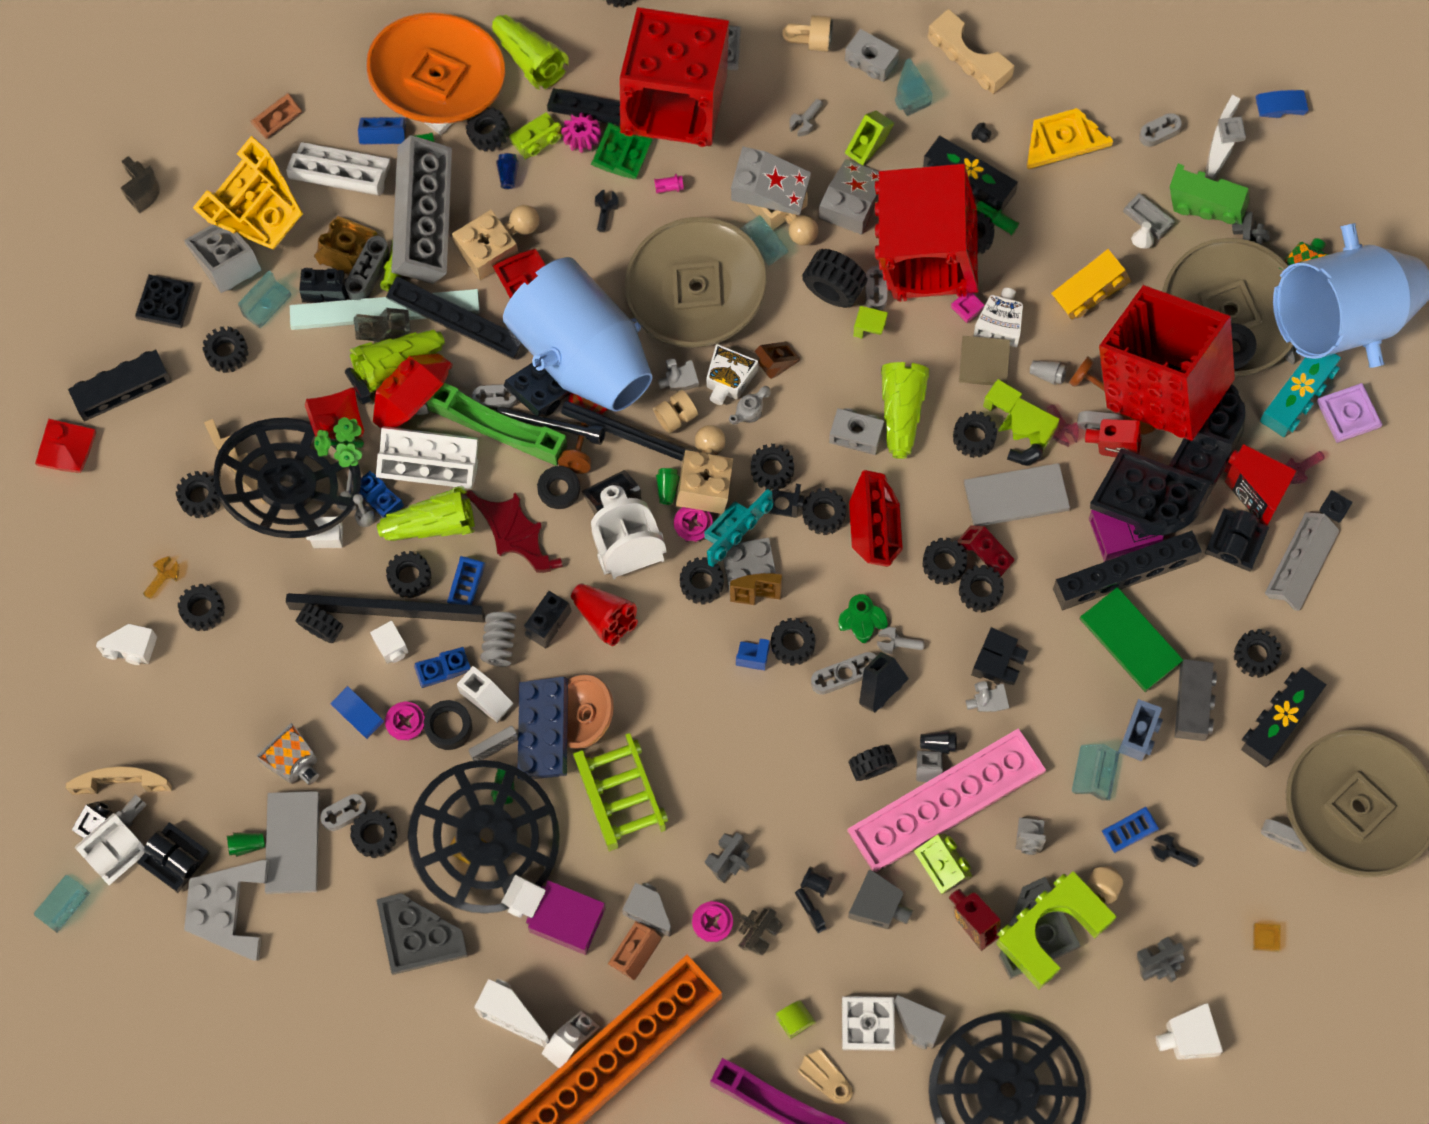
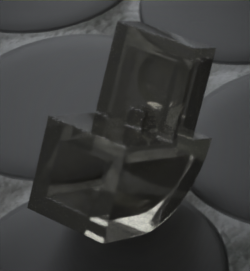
M127 156L121 162L132 179L123 185L121 190L126 200L140 214L155 202L159 195L160 187L151 166L145 169L138 160L134 162Z
M386 308L379 316L357 314L353 318L356 340L374 341L376 343L390 338H399L411 332L409 312L406 309Z

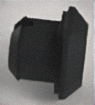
M985 122L977 124L971 133L972 140L978 139L985 143L991 137L992 133L985 127Z

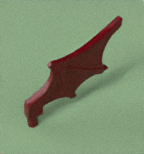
M466 490L467 493L464 495L470 499L488 522L499 556L510 552L516 553L524 557L536 573L551 572V569L563 567L561 558L549 560L548 555H543L539 546V533L542 529L541 522L533 523L524 515L520 498L516 493L513 494V498L507 501L491 502L478 497L471 490Z

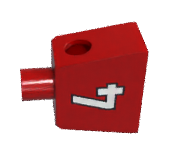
M1101 420L1100 429H1086L1085 442L1098 444L1099 454L1116 458L1121 448L1140 454L1142 442L1140 421Z

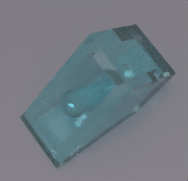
M910 58L905 61L895 97L897 107L900 110L903 109L905 114L909 116L930 106L933 94Z

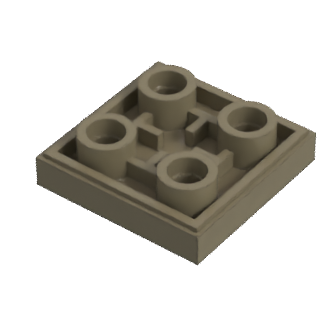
M963 336L959 383L994 385L997 379L1007 384L1010 340Z

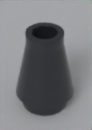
M948 729L921 734L920 748L946 754L956 752L957 733L951 732Z

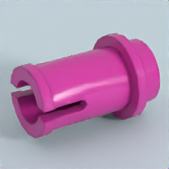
M675 174L674 177L654 179L656 194L675 190L678 193L679 190L684 189L682 175L677 176Z

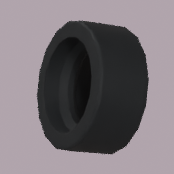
M452 700L439 701L426 712L424 730L429 741L437 748L453 750L463 746L470 738L472 720L467 709L459 702ZM443 712H455L461 717L463 722L461 732L450 739L439 737L434 731L433 724L435 718Z

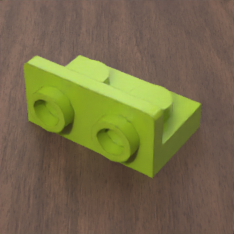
M545 112L510 134L509 140L526 160L530 156L533 157L539 154L549 144H555L562 137V127L559 122L555 123L550 115Z
M937 834L914 851L941 894H945L963 880L972 877L969 871L971 870L970 864L964 857H960L956 851L957 845L955 841L946 834Z

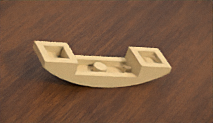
M109 767L90 771L66 783V789L72 795L97 794V784L142 782V787L147 792L172 791V785L162 776L144 769Z

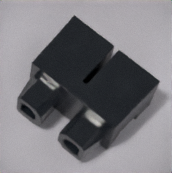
M330 268L327 270L301 269L299 292L302 303L324 302V299L325 302L347 300L348 294L345 288L347 279L344 278V270Z
M548 591L525 623L524 627L527 629L525 636L546 649L558 632V628H561L572 612L569 602Z
M991 627L975 662L971 676L989 679L996 685H1000L1001 682L1015 685L1020 671L1009 667L1008 664L1012 660L1023 665L1029 650L1018 645L1017 638Z

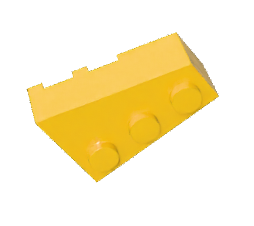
M1107 249L1051 294L1070 319L1073 320L1074 318L1082 317L1088 309L1131 283V280L1123 266L1111 251Z

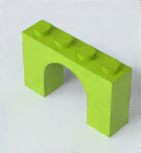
M1074 871L1068 876L1065 873L1062 874L1053 883L1056 887L1048 893L1046 890L1035 899L1037 904L1031 910L1026 907L1017 915L1016 918L1019 921L1012 927L1007 924L997 934L1000 938L996 945L1038 990L1060 970V967L1040 947L1036 939L1035 926L1042 916L1050 912L1067 913L1073 916L1094 939L1109 927L1117 917Z

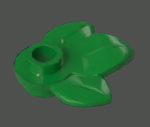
M858 594L850 599L848 608L839 615L838 625L840 631L852 629L854 636L861 643H866L872 636L874 628L885 629L888 626V621L883 609L874 606L872 600L867 595ZM858 602L865 604L863 611L857 609Z

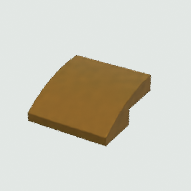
M752 574L731 580L730 602L755 605L756 596L780 600L782 574Z

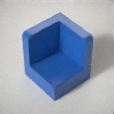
M760 638L759 644L740 642L738 654H736V666L765 671L770 640Z

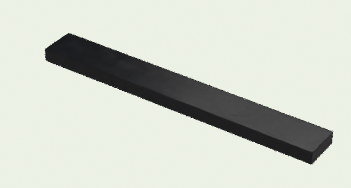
M293 593L286 594L285 601L289 610L299 611L308 603L329 613L484 623L485 617L483 607L477 605Z

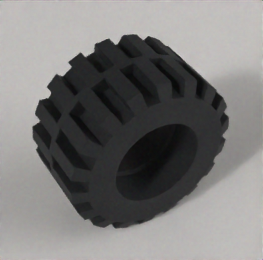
M831 249L817 250L802 274L803 282L814 295L831 305L842 308L852 307L868 281L865 272L855 261Z

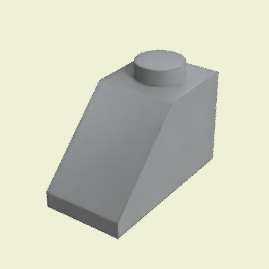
M643 882L642 885L635 883L622 909L623 915L670 937L672 932L660 895L656 892L657 889L648 883Z
M897 995L894 1006L907 1037L913 1040V1045L921 1049L933 1048L946 1015Z

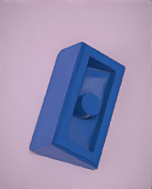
M404 117L360 118L358 125L360 144H401L405 140L406 118Z

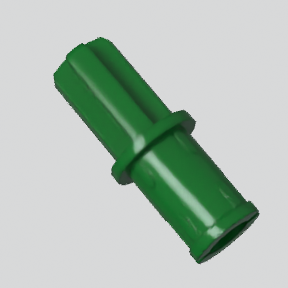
M983 201L977 203L978 215L981 212L984 213V217L988 216L991 219L990 222H993L994 225L1011 236L1014 234L1019 226V222L1004 215L1001 209L998 211Z

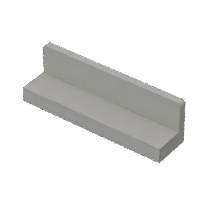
M1305 512L1265 591V594L1270 599L1285 600L1294 610L1299 611L1339 533V529L1325 514Z

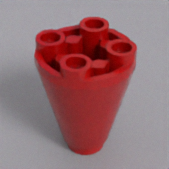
M583 583L577 585L572 591L571 599L574 601L573 603L604 643L612 647L615 646L627 631L630 632L637 626L638 620L635 618L637 607L632 601Z

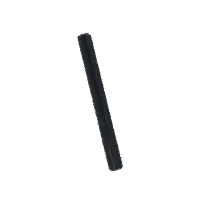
M565 401L561 408L562 415L591 426L594 424L605 426L608 433L683 461L685 450L693 451L568 401Z

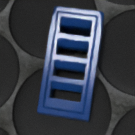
M460 556L447 603L473 605L486 563ZM465 566L476 568V573L465 571ZM462 575L474 578L473 583L462 580ZM459 584L471 587L470 592L458 589ZM458 593L468 596V600L457 599L455 595Z
M1144 807L1107 827L1102 832L1111 849L1116 853L1160 829L1148 808ZM1142 816L1149 826L1146 830L1139 820ZM1133 821L1141 832L1137 835L1130 825ZM1125 826L1132 838L1127 840L1121 827ZM1115 830L1122 840V843L1119 845L1111 833Z

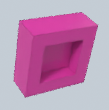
M967 293L966 297H963L962 294V297H959L951 304V308L966 323L982 312L985 307L973 293Z

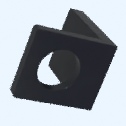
M796 483L795 493L772 490L773 507L769 514L797 518L798 509H803L805 495L801 494V484ZM778 498H786L789 506L784 510L778 509L775 506V501Z

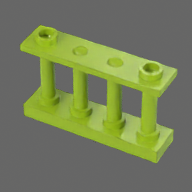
M630 733L625 734L628 745L593 758L590 756L585 758L583 750L573 754L609 852L618 849L617 840L621 839L620 836L658 823L660 831L663 832L666 831L665 822H668L664 808H659L639 758L638 754L642 753L637 739L633 740ZM632 755L636 768L601 781L593 779L591 772L595 770V767ZM638 777L641 778L645 791L609 804L607 802L602 803L600 794L603 793V790ZM649 800L654 812L653 814L618 827L616 825L611 826L608 817H611L612 813Z

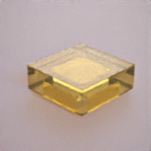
M1254 923L1253 950L1279 952L1281 925Z

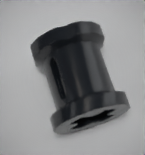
M810 866L800 887H808L820 893V897L824 898L833 877L829 876L827 878L815 872L814 868Z

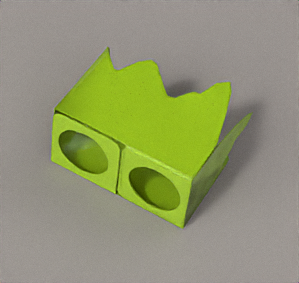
M1019 398L998 432L1012 429L1013 440L1028 437L1031 445L1037 443L1042 448L1044 446L1046 448L1057 430L1059 418Z

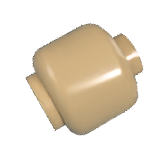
M1111 866L1098 867L1092 871L1086 885L1107 905L1117 900L1123 887V879L1118 874V871Z

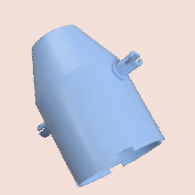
M1356 223L1340 226L1345 245L1343 251L1292 264L1281 273L1280 276L1282 278L1279 286L1275 287L1273 295L1274 316L1284 340L1291 342L1298 349L1296 352L1304 357L1317 359L1363 346L1366 348L1369 368L1385 365L1380 347L1382 340L1397 334L1429 300V270L1424 262L1415 256L1375 245L1362 246V244H1359Z
M565 257L545 265L535 272L538 276L530 284L526 285L524 282L511 297L504 310L503 322L534 356L532 359L533 366H538L536 369L539 371L545 368L563 389L614 412L627 408L642 396L653 378L638 336V332L641 329L640 324L636 322L635 318L630 319L575 259Z

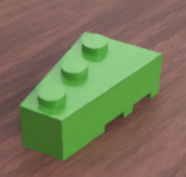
M1177 164L1170 184L1174 212L1181 215L1200 216L1206 220H1221L1228 224L1243 223L1245 212L1250 202L1248 188L1221 178L1219 182L1205 177L1206 173L1198 171V174L1183 170L1184 165Z

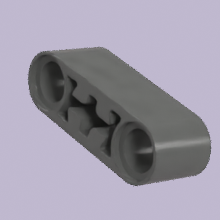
M373 236L367 241L345 282V288L350 300L369 298L384 270V264L389 261L390 252L387 242L383 237ZM376 249H383L381 252H374ZM357 287H361V288H362V289H361L360 291H358V292H353V289H355V288H357Z

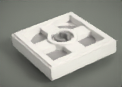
M842 997V1050H895L894 997Z

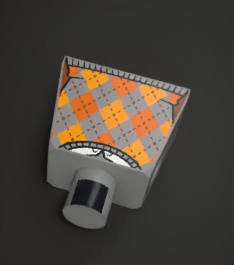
M292 723L257 755V758L265 767L290 784H294L301 777L308 785H311L319 777V774L312 768L317 762V758Z

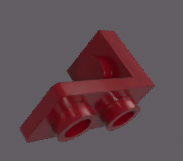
M970 525L958 539L959 546L962 545L964 550L974 551L989 568H994V572L998 571L1000 577L1014 562L1011 554L985 526Z

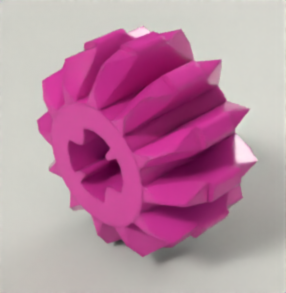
M581 112L577 118L572 114L570 117L571 121L565 120L564 128L561 130L565 145H570L572 151L576 148H579L581 153L583 148L591 151L592 145H598V138L601 136L598 121L593 120L591 114L584 117Z

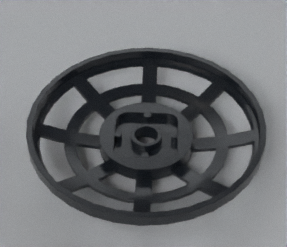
M269 418L242 427L224 442L215 460L213 480L215 491L224 508L246 527L273 537L305 538L332 529L351 513L356 505L353 497L360 493L361 488L359 464L348 466L353 480L351 497L337 496L338 480L336 473L346 467L340 466L339 461L331 465L328 460L320 457L315 450L310 448L315 436L311 423L295 418ZM285 429L300 431L305 434L301 444L287 442L270 444L265 431ZM256 434L261 447L250 452L242 462L228 455L236 445ZM274 451H294L297 453L294 459L277 458ZM265 455L268 463L260 471L249 467L255 459ZM305 457L312 458L323 469L313 472L307 464L303 463ZM223 464L237 471L235 478L236 494H223L220 480ZM244 475L257 480V490L244 492L242 483ZM328 477L330 481V494L316 491V481ZM288 481L293 485L286 487L283 486L281 482ZM262 498L271 507L266 514L257 509L250 501ZM311 500L325 503L319 510L310 515L304 507ZM242 502L251 513L263 519L260 525L250 521L239 514L229 503ZM333 504L347 506L338 517L329 523L318 526L314 522L315 519L325 514ZM281 509L295 510L299 518L284 519L277 518V515ZM273 523L281 525L304 524L308 530L284 531L270 527Z
M469 761L455 765L442 772L422 791L413 807L409 820V853L413 867L420 880L431 893L444 903L470 913H496L509 909L503 903L477 905L465 902L471 887L484 890L502 887L505 895L515 875L521 877L533 861L546 867L535 885L541 887L548 879L559 851V824L555 809L548 795L527 773L499 761ZM488 767L498 768L506 772L501 784L492 782L470 784L464 771L471 768ZM454 775L461 789L449 796L440 810L425 805L428 797L436 787ZM515 775L522 778L535 789L545 806L532 810L527 801L511 789ZM474 791H498L494 805H480ZM465 796L470 810L461 818L448 814L447 812L454 802ZM510 796L522 807L525 814L512 819L509 813L503 809L507 797ZM420 815L435 820L433 827L435 852L420 857L417 842ZM547 815L550 816L553 831L550 857L537 851L539 843L537 820ZM443 823L456 828V843L443 848L441 840ZM530 823L532 835L530 848L517 842V828ZM484 828L491 830L493 838L489 843H485L480 839V832ZM460 852L470 862L466 874L463 875L457 871L447 857ZM512 852L525 857L526 859L521 866L511 875H508L504 860ZM440 861L446 872L461 883L455 897L447 894L433 881L425 869L426 866ZM480 866H494L499 880L485 882L477 881L475 877Z
M989 1014L975 1018L962 1025L941 1046L934 1059L929 1076V1104L936 1124H946L939 1108L937 1095H953L956 1109L965 1124H982L989 1116L1004 1122V1124H1014V1122L1020 1121L1027 1116L1034 1124H1053L1060 1113L1063 1097L1078 1098V1106L1072 1124H1081L1085 1110V1079L1080 1063L1072 1048L1050 1026L1022 1014ZM1001 1020L1002 1035L986 1038L973 1047L961 1037L968 1030L980 1024ZM1012 1021L1033 1025L1046 1032L1052 1039L1042 1048L1029 1039L1012 1035ZM1002 1043V1058L996 1059L991 1063L979 1053V1051L990 1045ZM1013 1043L1026 1046L1037 1054L1027 1063L1013 1058ZM954 1044L965 1055L957 1066L953 1084H937L942 1061L950 1047ZM1059 1046L1064 1049L1073 1064L1078 1087L1063 1086L1059 1069L1050 1056ZM972 1060L982 1070L977 1083H961L964 1070L969 1061ZM1044 1061L1052 1073L1055 1085L1039 1084L1038 1077L1034 1071ZM1011 1083L1015 1087V1095L1012 1097L1004 1096L1001 1092V1085ZM962 1094L977 1095L982 1109L973 1118L969 1116L965 1109ZM1040 1095L1055 1096L1053 1108L1046 1120L1035 1109Z

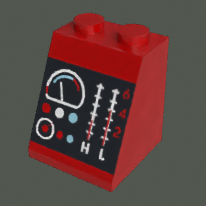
M1243 444L1240 451L1234 450L1224 470L1228 474L1224 482L1245 507L1259 519L1258 522L1268 526L1296 470Z

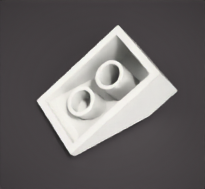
M488 979L474 1007L479 1017L545 1048L549 1042L547 1035L510 988L511 985L500 979H496L495 982Z

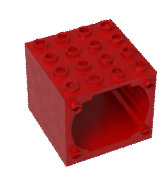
M637 7L619 78L620 133L626 136L637 135L697 144L700 147H712L727 80L729 20Z
M965 164L879 171V180L875 181V193L879 195V202H875L876 217L879 216V223L875 224V236L879 238V245H875L876 260H879V268L883 270V279L886 281L887 290L892 292L893 298L899 302H902L903 299V302H905L907 298L953 294H957L958 297H962L963 294V297H966L967 293H978L977 205Z
M1145 285L1140 288L1099 345L1107 408L1115 413H1121L1134 420L1150 424L1156 429H1163L1173 433L1179 438L1193 441L1235 380L1231 316ZM1168 363L1180 367L1181 372L1169 368Z

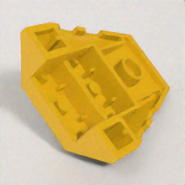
M251 136L237 153L242 158V161L216 193L207 190L193 209L209 223L233 233L237 232L242 237L274 250L303 215V212L270 152Z

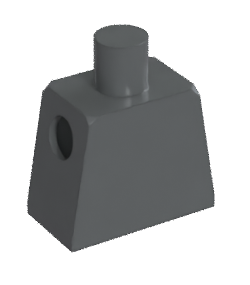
M869 869L849 911L848 918L888 929L893 918L908 924L913 910L900 905L904 894L902 890Z

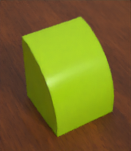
M801 1000L786 1006L776 1013L777 1021L790 1039L816 1022Z

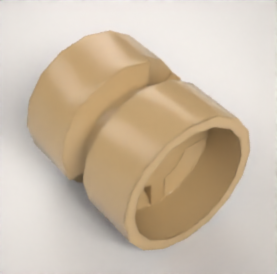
M683 390L672 395L670 402L663 401L653 408L657 420L669 434L680 428L681 422L688 423L698 416L695 405Z

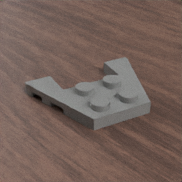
M260 860L190 878L184 930L248 959L259 961L261 937L237 936L235 933L241 882L267 884L269 860Z

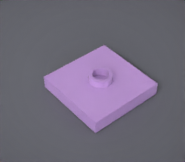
M1363 383L1320 397L1317 400L1336 443L1376 430L1382 426V422Z

